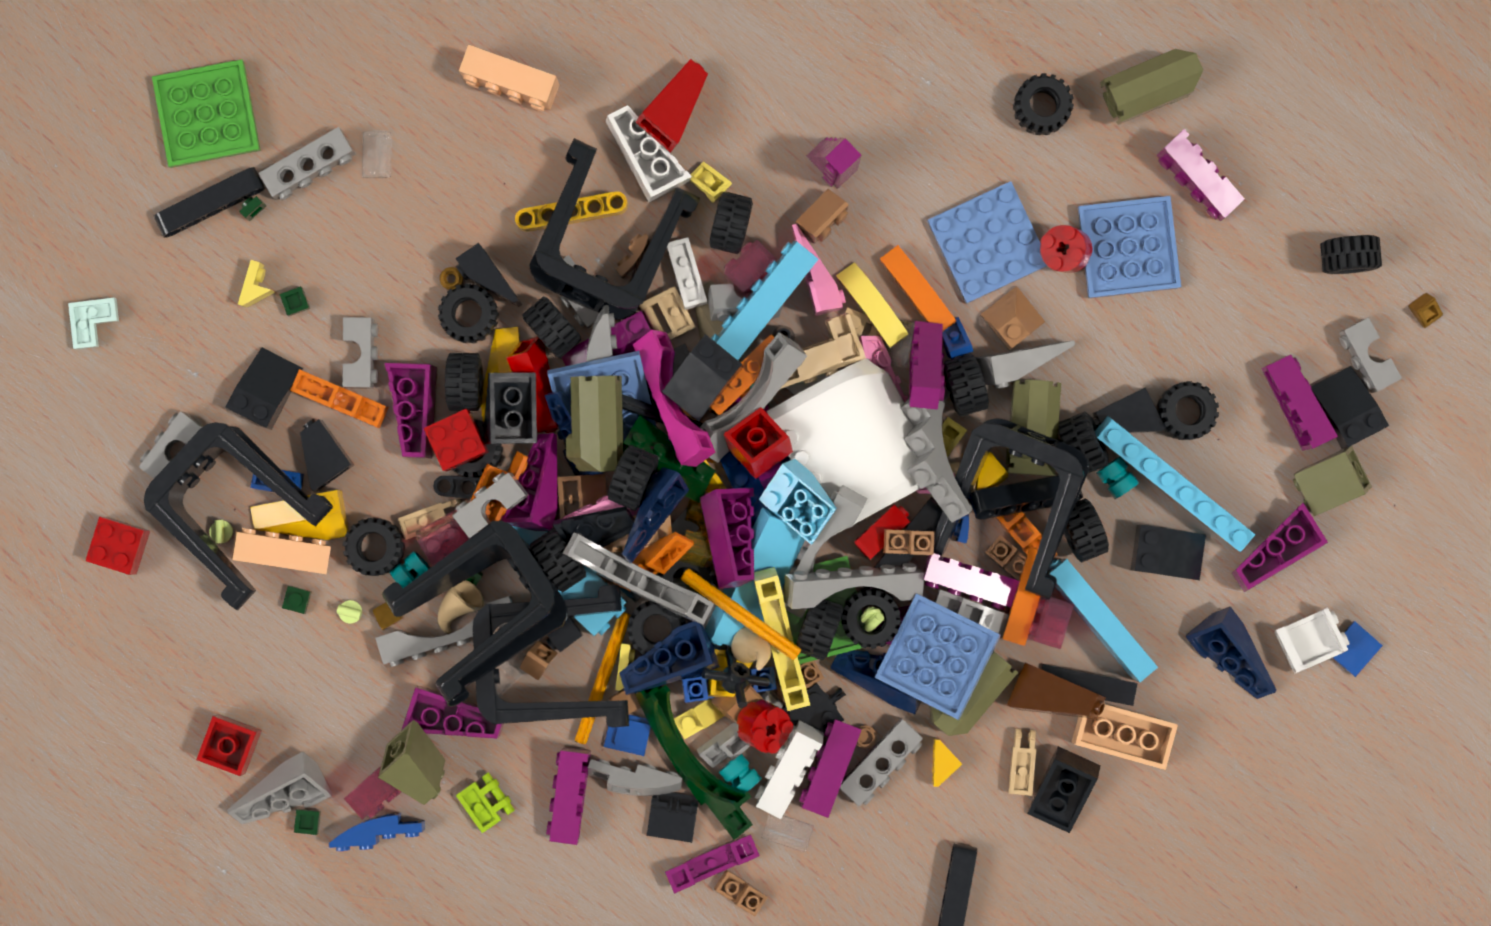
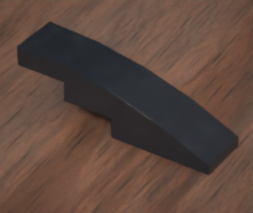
M1042 664V670L1105 697V701L1134 706L1138 685L1136 682Z

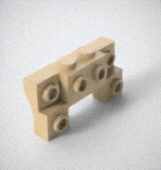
M849 313L825 320L830 339L802 348L807 357L781 388L804 381V384L817 380L818 375L825 373L826 376L838 372L840 367L866 359Z

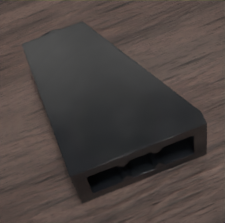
M1146 387L1092 413L1094 416L1092 419L1097 428L1109 416L1129 433L1161 432L1166 429Z
M312 419L303 426L304 430L300 432L310 488L313 492H318L353 467L354 463L324 421Z

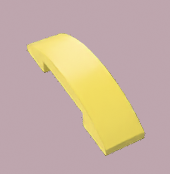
M855 262L836 275L849 295L851 294L875 326L877 332L889 348H892L909 335L890 306Z

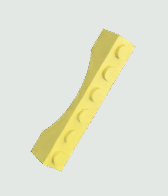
M775 567L754 572V584L764 623L794 643ZM770 644L787 711L809 706L810 702L798 657L792 660Z

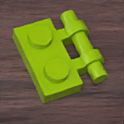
M489 772L481 777L486 786L480 788L475 781L456 795L481 833H484L502 820L497 812L503 808L507 815L515 811L510 803L511 799L509 796L504 795L498 786L500 783L496 778L493 779ZM489 791L492 792L498 801L495 805H492L485 795Z

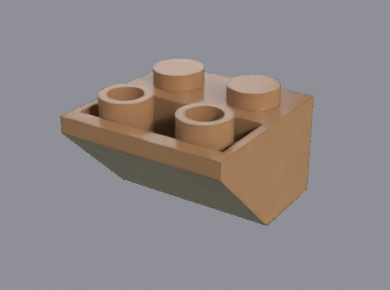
M827 189L796 220L795 224L814 244L818 240L823 242L831 234V227L834 224L839 226L847 218L849 204Z
M606 475L557 477L560 519L586 505H595L599 498L607 496Z

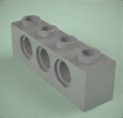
M337 127L258 174L275 200H285L293 194L292 191L299 187L303 189L313 183L312 180L319 175L320 177L327 176L333 171V167L352 161V156L356 155L343 131ZM327 149L334 150V155L330 159L323 158V154ZM312 160L314 162L313 168L310 171H304V163ZM287 172H293V180L285 183L283 180L284 175Z
M900 718L843 779L840 789L858 806L862 803L867 805L875 796L872 792L878 786L883 788L891 779L888 775L894 769L899 771L907 762L904 758L910 752L915 754L923 745L920 741L923 738ZM897 740L904 743V749L899 753L892 751V744ZM881 757L888 759V766L883 770L876 768V761ZM865 774L872 776L873 779L871 785L867 787L860 784V778Z

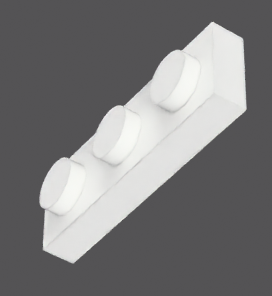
M689 238L669 242L667 251L685 310L707 304Z

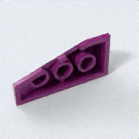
M641 311L616 323L615 327H611V334L616 335L617 349H613V356L635 352L633 344L651 331ZM589 339L574 346L562 357L565 366L587 362Z

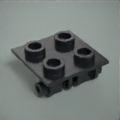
M674 792L653 795L646 836L692 843L698 809V800L695 796Z

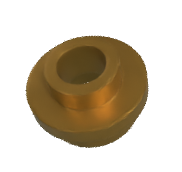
M455 267L445 268L440 274V283L447 290H453L456 288V285H461L463 282V276ZM455 275V281L449 283L447 280L448 276Z

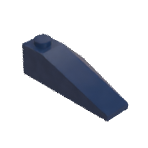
M662 467L659 472H655L651 477L650 484L647 487L622 553L630 564L689 491L682 476L677 471Z
M1231 606L1212 613L1186 635V638L1199 655L1214 661L1217 664V669L1221 672L1225 670L1235 678V683L1256 699L1276 692L1277 689L1244 623Z
M693 621L674 629L668 637L656 643L650 651L637 658L619 674L625 694L630 695L702 674L703 669L713 670L720 666L713 644L703 625Z
M853 650L836 655L831 665L833 671L892 706L916 714L922 701L875 678L886 653H883L882 656L869 654L868 651Z

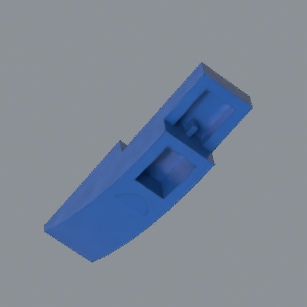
M401 813L374 817L341 833L329 843V848L336 847V851H348L350 846H359V850L373 849V845L380 842L379 835H382V839L396 838V834L404 833L405 837H417L419 832L425 830V820L401 822Z

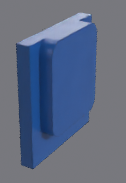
M1353 621L1344 631L1349 641V645H1347L1348 650L1333 657V659L1356 677L1383 645L1356 621Z
M629 714V726L614 728L608 726L604 747L644 756L651 729L647 718Z

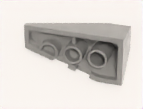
M1063 341L1034 348L1018 349L1012 353H996L975 358L980 366L985 384L995 385V388H1003L1009 386L1008 382L1020 379L1073 347L1075 342Z
M301 752L280 764L228 809V814L241 824L268 818L270 813L283 810L284 813L292 811V807L304 805L306 808L331 797L332 792L318 764L307 754Z

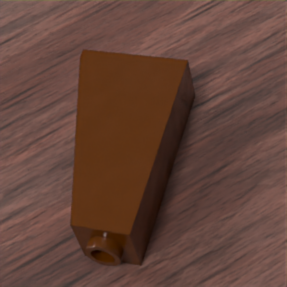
M1025 662L1007 706L1021 711L1097 719L1098 715L1104 710L1105 697Z

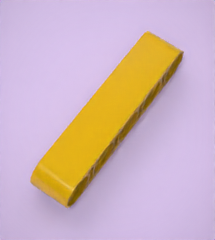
M615 191L578 198L575 205L578 213L570 218L568 224L621 215L627 210V199L623 193ZM614 198H621L623 205L619 209H614L611 207V201ZM557 202L519 210L515 216L517 226L525 232L546 229L548 222L543 220V215L548 210L554 211ZM592 202H597L601 205L600 210L596 213L588 211V207ZM531 215V224L527 226L521 225V217Z

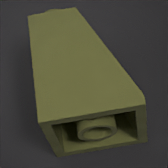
M1352 446L1297 471L1293 479L1296 489L1302 491L1305 497L1303 500L1304 505L1314 516L1365 495L1372 487Z
M412 720L386 745L378 778L425 805L431 799H435L441 791L440 781L445 773V770H443L445 758L415 720Z

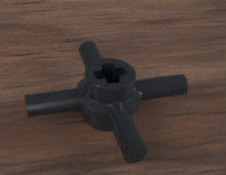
M731 649L725 650L728 667L724 671L703 669L702 678L722 681L723 688L727 692L735 694L738 707L744 708L747 706L744 689L748 684L768 687L770 680L768 677L750 675L748 667L736 662Z

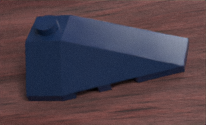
M562 391L547 393L545 398L551 417L558 423L560 429L557 432L558 438L564 441L566 447V438L569 434H572L571 400ZM566 448L563 450L564 456L575 476L595 475L603 473L595 471H579L575 467L576 465L567 459Z

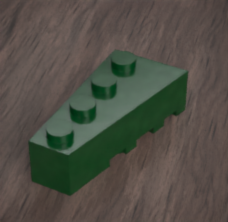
M639 415L623 442V453L630 445L657 455L659 462L656 472L665 467L680 473L689 489L685 496L700 503V498L704 496L716 470L705 462L700 463L696 467L681 465L668 435Z

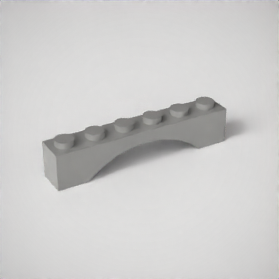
M779 332L765 348L760 373L749 392L730 410L716 418L705 421L701 425L700 429L708 432L716 452L709 458L719 462L728 453L729 449L724 433L760 407L764 409L795 370L803 363L807 355L796 342Z
M842 485L839 492L834 490L830 499L836 506V511L812 545L810 544L808 548L803 546L797 557L800 563L798 567L793 565L789 574H794L795 571L814 572L813 567L817 551L831 536L844 529L853 527L868 498ZM783 585V588H782L783 598H784V585ZM785 603L787 611L800 618L803 617L807 608L791 609Z
M904 563L902 566L896 567L885 564L881 565V568L861 566L859 569L854 570L849 568H838L837 571L818 569L812 573L795 571L794 574H785L784 602L791 609L814 608L830 595L858 586L883 589L901 601L913 600L916 593L923 596L924 572L913 563Z
M511 596L486 604L513 603ZM474 619L460 630L438 637H423L402 630L376 637L383 665L390 663V666L393 667L404 663L403 658L412 656L413 660L426 656L425 651L434 649L435 653L447 650L448 644L454 642L457 643V646L470 643V637H473Z

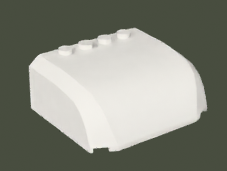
M868 358L834 373L767 411L768 415L790 438L793 452L789 455L790 459H796L812 472L829 498L834 490L839 492L842 485L868 498L854 524L920 489L908 472L917 456L904 440L914 426L901 410L904 401L889 373L873 364Z

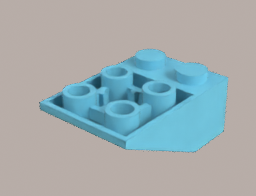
M796 459L783 463L759 498L765 506L811 545L837 509L813 473Z

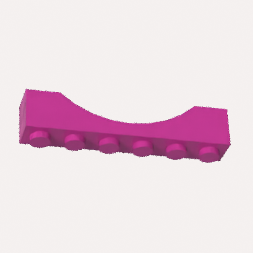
M651 330L636 341L633 347L635 351L640 352L645 379L649 384L652 397L657 404L660 417L667 429L668 437L674 446L678 461L681 465L696 467L716 452L708 432L692 423L682 408L662 392L673 377L675 351L667 332Z

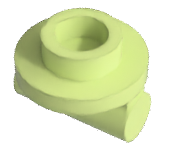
M214 520L209 530L210 537L215 541V544L226 543L233 536V528L227 521Z
M348 600L338 606L337 614L345 623H355L362 616V607L358 602Z
M870 607L864 610V614L860 617L861 622L865 623V630L872 632L884 620V613L881 609Z

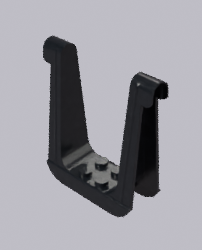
M574 138L565 157L566 161L574 167L529 264L530 272L535 281L548 290L600 313L604 305H609V313H614V319H626L635 314L638 306L643 304L679 217L689 218L692 212L695 211L700 197L676 187L629 283L625 286L611 285L608 283V279L601 275H595L594 277L586 273L587 270L582 266L567 264L560 255L561 241L597 151V148Z
M1000 418L987 420L972 430L955 477L967 501L990 450L995 446L1006 447L1010 449V454L1017 457H1022L1023 455L1031 457V462L1044 466L1046 463L1055 468L1059 474V487L1025 587V591L1050 600L1057 579L1055 576L1048 574L1089 472L1088 460L1083 452L1074 446L1019 424ZM944 511L937 528L931 526L925 530L934 531V553L940 556L944 555L959 521L958 519L951 522Z
M214 422L206 424L198 430L151 481L145 491L144 505L146 511L226 585L225 589L221 592V597L232 608L239 610L256 590L187 513L183 505V497L187 489L195 487L200 481L199 476L204 471L207 472L212 469L216 464L215 459L221 453L227 451L312 525L317 526L333 509V505L324 496L312 494L308 497L241 428Z
M491 521L488 526L406 587L402 588L398 582H394L382 592V596L394 616L400 617L498 561L508 559L511 567L520 576L519 579L523 586L531 593L530 603L523 611L437 679L435 684L450 707L456 706L468 698L469 692L466 686L552 632L562 628L567 620L568 608L560 592L542 570L532 554L530 546L520 537L515 528L504 521Z
M607 585L600 587L598 598L565 600L568 608L567 618L622 611L620 586ZM530 602L486 604L477 612L473 621L474 649L523 611ZM499 668L493 669L476 680V697L479 711L487 721L493 724L606 716V723L609 727L629 726L628 700L509 703L502 700L496 692V684H500Z

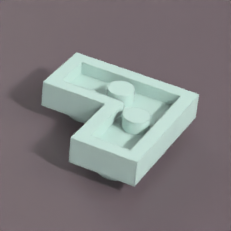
M116 298L68 303L73 349L75 350L99 347L96 324L119 321Z

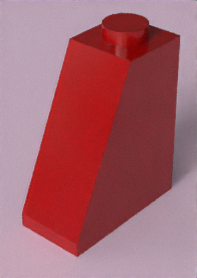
M892 505L853 544L867 559L871 560L884 547V529L902 530L910 522L907 519L909 513L901 505L898 507Z

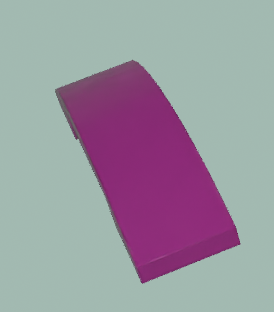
M750 834L691 858L665 871L675 894L695 885L699 881L733 866L741 865L760 855Z

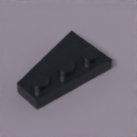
M624 506L553 520V526L566 544H568L575 532L595 544L605 547L628 535L631 532L635 518L629 509Z

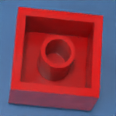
M762 407L724 433L728 449L755 479L793 452L789 436Z
M464 409L423 428L439 464L445 472L489 453L468 409Z
M99 517L85 561L128 575H137L150 530L112 518Z
M220 714L214 715L196 760L237 776H242L247 772L262 730Z

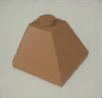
M1017 286L981 314L982 318L1009 351L1045 323L1044 319Z

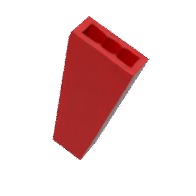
M692 59L684 65L636 120V123L670 153L683 135L708 76L704 68Z
M538 336L520 341L506 359L512 373H536L537 433L543 431L545 433L554 432L558 429V423L552 419L545 398L547 393H552L547 371L550 370L543 342Z

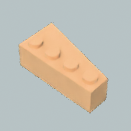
M242 528V532L235 531L231 554L232 560L321 574L327 573L331 546H327L324 540L312 539V543L302 542L303 537L289 535L288 539L279 538V533L265 532V535L256 534L254 529Z

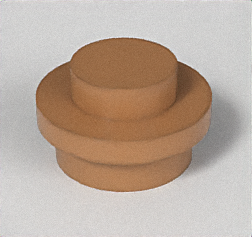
M868 725L858 727L862 730L857 746L864 749L872 747L877 740L876 731Z

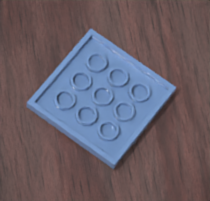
M1011 181L927 220L966 304L1047 267L1041 257V243Z
M1170 196L1077 207L1080 230L1089 236L1093 248L1092 255L1085 266L1088 299L1181 288Z
M639 351L547 370L552 392L562 391L570 400L571 377L622 376L623 395L651 404ZM622 409L624 442L639 415ZM643 417L657 427L655 420Z
M916 593L875 678L959 720L1001 635Z

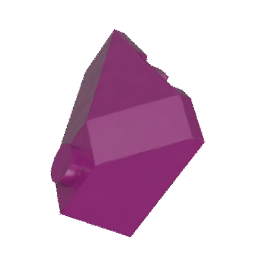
M554 433L537 435V443L533 444L528 454L526 470L522 475L520 474L518 479L529 496L512 509H508L502 516L501 521L509 523L511 526L533 531H550L553 528V520H555L557 512V435Z

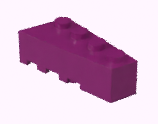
M915 321L909 360V407L938 410L939 401L944 400L943 324Z
M753 488L715 489L700 498L719 589L740 587L754 580V550L751 549V539L754 538V529H751V517L754 516V507L751 506V497L754 496Z

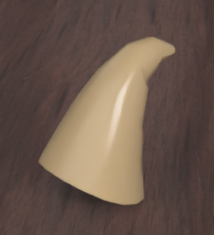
M465 580L446 592L438 610V624L444 632L451 634L450 625L452 621L459 616L479 611L484 606V599L480 590L474 584Z
M747 627L740 629L734 635L731 645L733 656L744 664L757 661L756 669L758 671L761 670L771 656L770 643Z

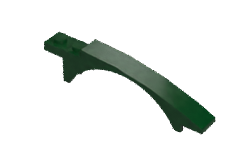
M667 685L635 693L655 736L678 774L700 805L706 803L733 840H735L753 825L740 808L742 804L751 798V795L748 791L734 788L715 777L692 754L675 724L670 704V689Z

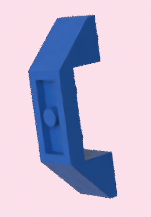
M774 666L763 667L759 671L756 668L749 669L750 675L768 677L770 680L768 687L751 685L756 692L777 690ZM702 675L682 679L685 703L714 698L708 696V679L702 678Z

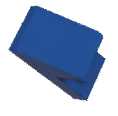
M959 317L955 318L956 322L942 332V342L947 357L951 359L973 352L972 344Z

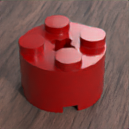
M1059 225L1051 228L1040 241L1041 257L1045 264L1053 270L1064 273H1075L1082 270L1088 264L1093 251L1089 236L1082 230L1069 225ZM1065 245L1069 246V248L1066 250L1067 253L1063 252V250L1065 249Z
M766 700L748 703L740 711L737 718V724H739V731L737 733L740 739L764 753H777L793 730V723L790 721L788 714L783 709Z

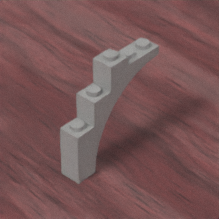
M944 385V400L939 401L938 410L909 407V398L901 406V410L914 426L904 438L917 456L908 472L921 489L924 487L928 489L949 520L954 522L972 511V507L963 495L953 475L944 447L942 413L945 402L950 395L949 390Z
M575 532L563 554L588 567L605 579L699 624L704 625L714 603L699 594L667 581L633 563L630 564L627 560Z

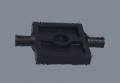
M815 683L806 689L810 702L809 706L787 711L786 705L782 707L794 726L800 720L825 732L828 722L833 723L835 719L841 722L844 721L835 703L846 696V694L840 687L829 696V694L821 689L818 683Z

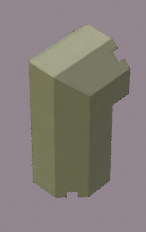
M1173 49L1103 79L1100 82L1101 88L1106 87V92L1102 93L1111 116L1119 118L1116 123L1120 125L1157 108L1187 98L1194 91L1203 68L1196 53Z
M622 376L571 377L572 434H569L566 438V457L576 465L575 467L579 471H615L623 455Z
M1020 379L1013 381L1010 421L1058 440L1061 383L1057 382L1053 386V381L1025 380L1021 384ZM1007 448L1006 464H1011V468L1006 469L1007 473L1055 476V468L1046 463L1044 466L1031 462V457L1026 455L1022 457L1014 456L1009 453L1010 449Z
M993 651L960 719L957 720L929 705L931 722L948 736L967 734L1018 672Z

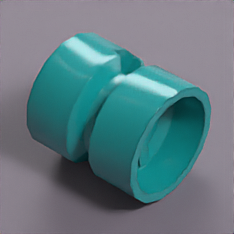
M1121 456L1096 472L1103 483H1108L1107 490L1114 499L1121 497L1140 483L1133 472L1127 471L1128 465Z
M413 551L404 559V564L399 563L389 573L404 588L431 567L416 551ZM412 568H414L416 571L414 575L410 571Z
M743 754L728 762L719 771V774L726 782L732 783V787L744 791H749L762 779L754 768H749V761Z

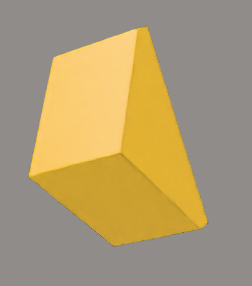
M989 452L979 474L977 490L996 487L1009 477L1005 468L991 452Z
M933 738L932 785L939 787L962 763L938 738Z

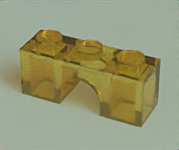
M689 499L685 520L695 523L699 527L700 532L686 530L683 536L692 540L694 545L678 561L703 568L707 561L712 560L711 548L701 501L698 503Z

